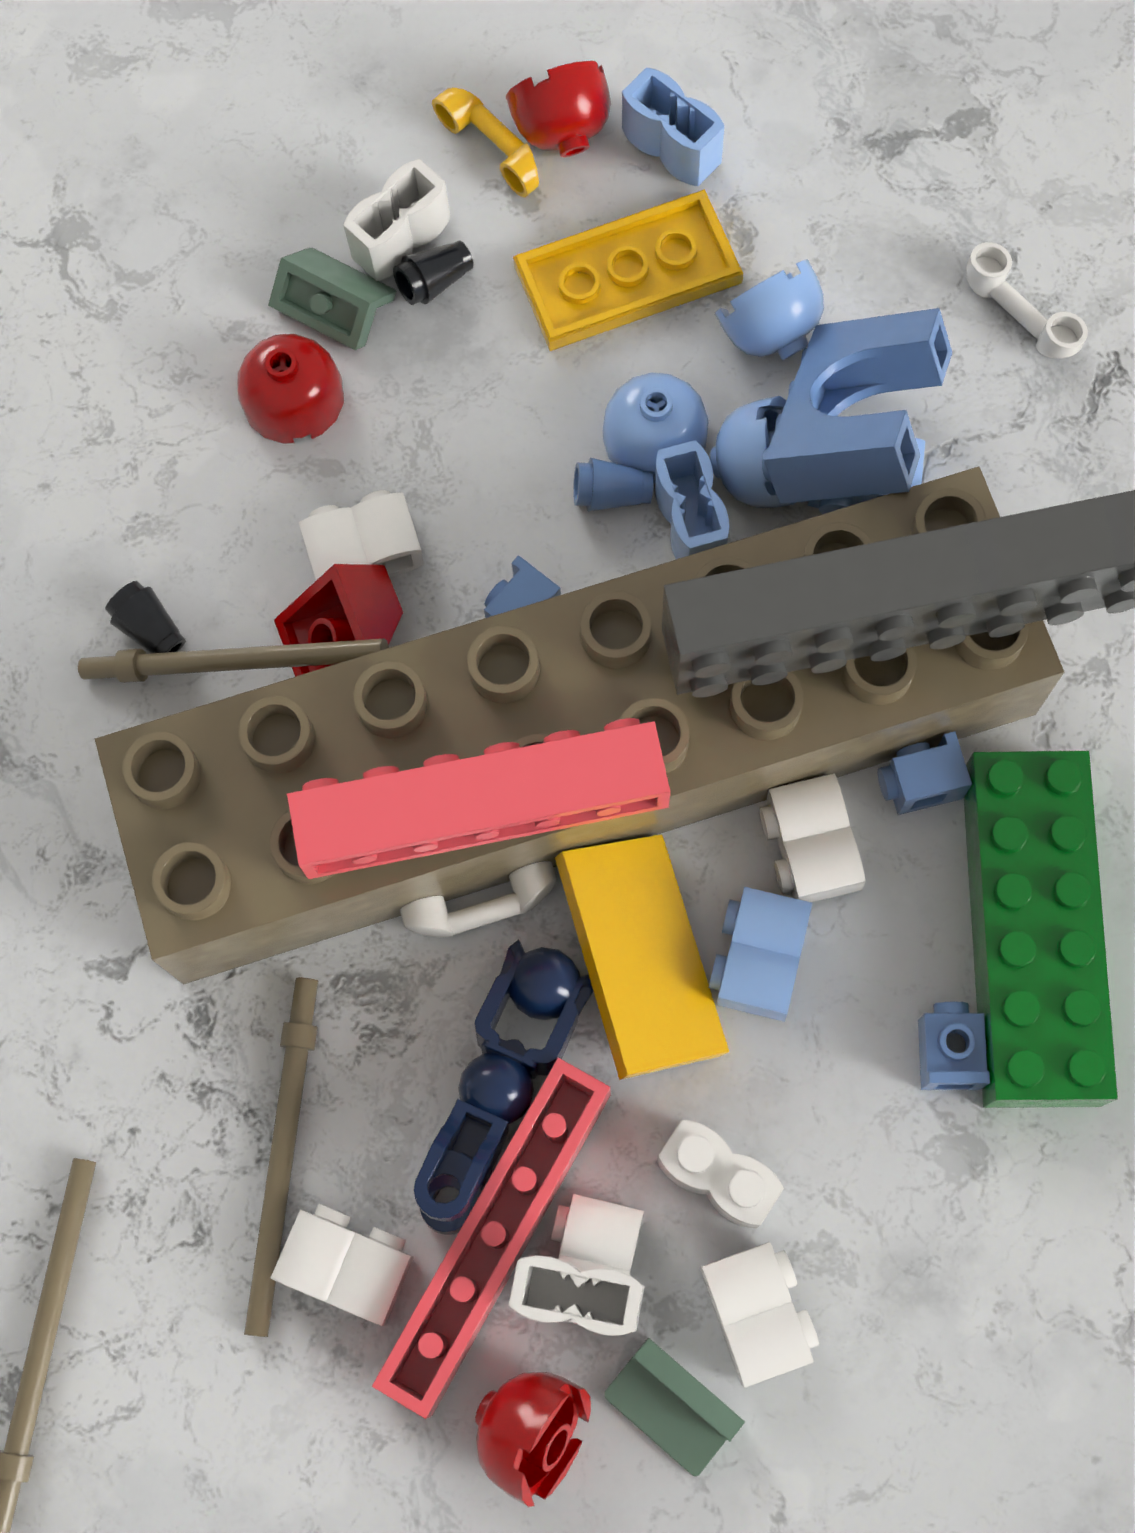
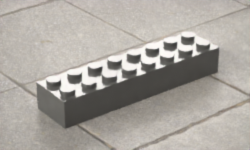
M1135 490L664 585L661 629L676 693L679 695L692 692L694 697H708L725 691L728 688V684L751 680L754 685H767L784 679L788 675L787 672L811 668L813 673H826L845 666L847 660L870 656L872 661H885L904 654L906 648L929 644L931 649H944L963 642L968 635L988 632L990 637H1003L1020 631L1027 623L1047 620L1049 625H1061L1079 619L1086 611L1106 608L1108 613H1120L1135 608Z

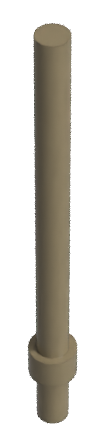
M369 639L147 654L143 649H127L117 651L115 656L81 658L78 662V673L84 680L117 678L120 682L127 683L143 682L148 676L334 665L387 649L389 645L386 639Z
M297 977L295 979L289 1022H284L280 1047L285 1048L244 1335L268 1337L276 1284V1281L270 1278L280 1256L308 1051L315 1050L318 1029L317 1026L312 1025L318 980Z
M73 1158L8 1435L4 1450H0V1533H10L22 1482L29 1481L34 1456L29 1454V1449L97 1163L94 1161Z

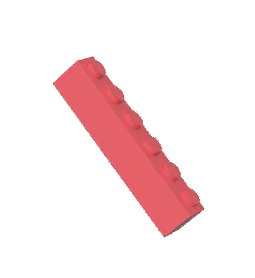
M625 718L608 723L604 726V731L580 736V732L576 730L559 731L546 736L544 743L521 748L519 743L504 742L487 747L483 751L484 755L460 759L456 754H443L425 760L423 762L424 767L399 771V768L395 766H382L364 772L363 779L339 783L334 778L309 781L302 786L303 791L287 794L298 865L308 879L669 808L670 788L655 721L640 724L639 719Z
M557 1058L372 1387L424 1419L433 1416L516 1267L517 1260L521 1258L611 1096L610 1086L566 1061Z

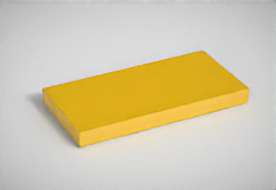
M705 189L513 256L515 270L549 351L742 284L743 282L741 267Z
M663 835L567 850L557 855L555 861L619 1080L708 1060L728 1053V1045Z

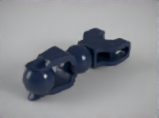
M519 939L510 945L499 976L496 977L475 1019L477 1044L482 1049V1055L472 1060L462 1072L458 1086L460 1100L457 1099L447 1121L434 1139L415 1180L414 1196L420 1208L421 1216L427 1226L436 1233L444 1235L459 1233L495 1169L498 1157L509 1134V1124L522 1117L531 1105L534 1092L532 1079H535L537 1075L548 1076L557 1058L562 1059L578 1023V1018L594 992L589 974L580 977V971L573 960L558 949L540 947L525 953ZM509 997L517 1009L530 1018L539 1020L558 1018L543 1049L529 1048L526 1050L519 1040H503L495 1031ZM445 1187L455 1188L459 1191L458 1196L448 1203H437L434 1201L440 1190Z

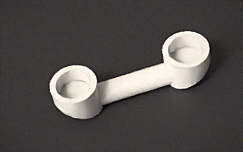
M992 242L977 245L973 249L966 266V278L973 291L981 297H992L1037 339L1036 348L1042 355L1050 358H1066L1078 353L1088 335L1085 322L1079 316L1070 312H1058L1049 319H1046L1005 281L1012 266V258L1009 252L1003 246Z
M544 861L519 868L509 875L514 893L448 913L443 896H431L413 901L400 909L406 929L422 935L452 937L456 934L515 915L525 914L538 905L555 886L557 877L553 864L550 861Z

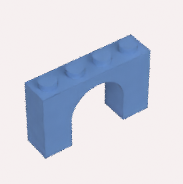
M940 308L815 326L808 347L804 348L802 352L801 365L795 380L791 381L789 385V395L783 411L776 418L775 431L769 447L764 450L762 455L764 477L768 482H772L780 504L909 492L919 462L920 452L907 410L845 417L838 415L854 403L873 395L943 385L952 356V349Z

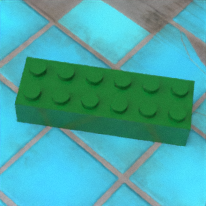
M1089 751L973 752L966 763L972 785L964 796L976 1003L977 1013H984L987 1071H989L990 1084L982 1088L983 1108L1102 1107L1117 1100L1118 1095Z

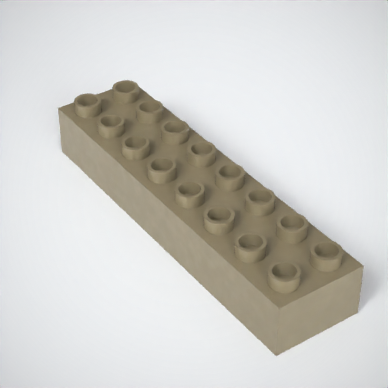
M980 466L910 487L909 492L890 493L95 738L152 960L182 984H187L401 916L400 909L403 906L422 898L443 896L446 902L509 882V875L512 872L530 864L550 861L553 867H557L555 857L562 851L655 836L767 800L768 789L834 773L838 778L889 762L892 758L897 757V751L913 744L929 743L930 748L936 747L946 733L955 731L957 738L961 739L1036 715L1064 674V669L1043 620L1027 623L1020 631L1003 637H990L988 632L968 635L963 642L944 649H931L929 644L906 648L904 654L885 661H872L870 656L847 660L845 666L831 672L813 673L811 668L787 672V677L772 684L754 685L751 680L728 684V688L725 691L708 697H694L692 692L677 695L661 629L664 585L1000 517ZM625 718L639 719L640 724L655 721L670 788L669 808L308 879L298 865L287 794L303 791L302 786L309 781L334 778L339 783L363 779L364 772L382 766H395L399 768V771L424 767L423 762L425 760L443 754H456L460 759L484 755L483 751L487 747L504 742L519 743L521 748L544 743L546 736L559 731L576 730L580 732V736L604 731V726L608 723Z

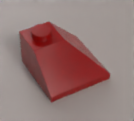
M334 564L274 619L283 645L386 639L389 645L402 617L403 610L385 565ZM332 665L292 667V670L296 677Z

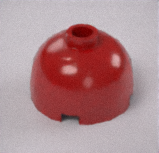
M596 61L573 62L548 69L549 78L539 82L536 86L533 84L532 77H529L508 91L506 100L511 116L518 131L530 145L546 151L559 150L561 157L577 155L589 149L588 139L597 135L602 130L609 118L611 106L609 87L602 65L598 67Z
M297 334L274 335L260 341L244 357L237 373L238 400L250 426L264 438L282 444L294 443V438H303L310 435L311 439L322 435L336 422L344 404L342 377L330 353L315 340Z
M549 1372L521 1373L508 1380L497 1391L492 1390L488 1392L482 1399L475 1416V1422L479 1425L476 1436L478 1459L487 1477L507 1495L527 1507L535 1506L532 1499L534 1494L544 1500L549 1497L564 1479L579 1452L583 1441L578 1438L571 1439V1436L576 1428L578 1418L589 1422L591 1414L590 1395L579 1385Z

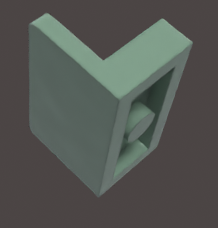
M307 248L281 258L268 306L354 350H358L366 345L377 308L393 302L397 291L314 248Z
M650 1338L645 1340L604 1393L607 1401L692 1476L700 1475L725 1441L728 1440L730 1442L745 1423L742 1418Z

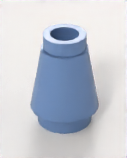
M590 458L588 463H576L573 482L575 506H586L587 511L590 512L639 505L640 503H651L653 495L652 472L595 458Z

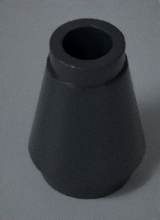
M459 240L452 244L403 256L401 263L393 268V275L401 295L409 304L414 305L418 302L428 304L466 272L472 270L474 263L469 249Z
M138 581L130 582L121 588L105 607V610L112 617L110 624L150 653L178 652L186 642V639L180 634V631L151 587L144 588Z

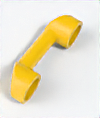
M447 88L432 100L435 114L449 131L458 134L472 122L508 156L500 164V171L507 184L516 194L521 197H527L539 186L537 166L530 146L527 143L524 144L496 118L477 96L464 89Z

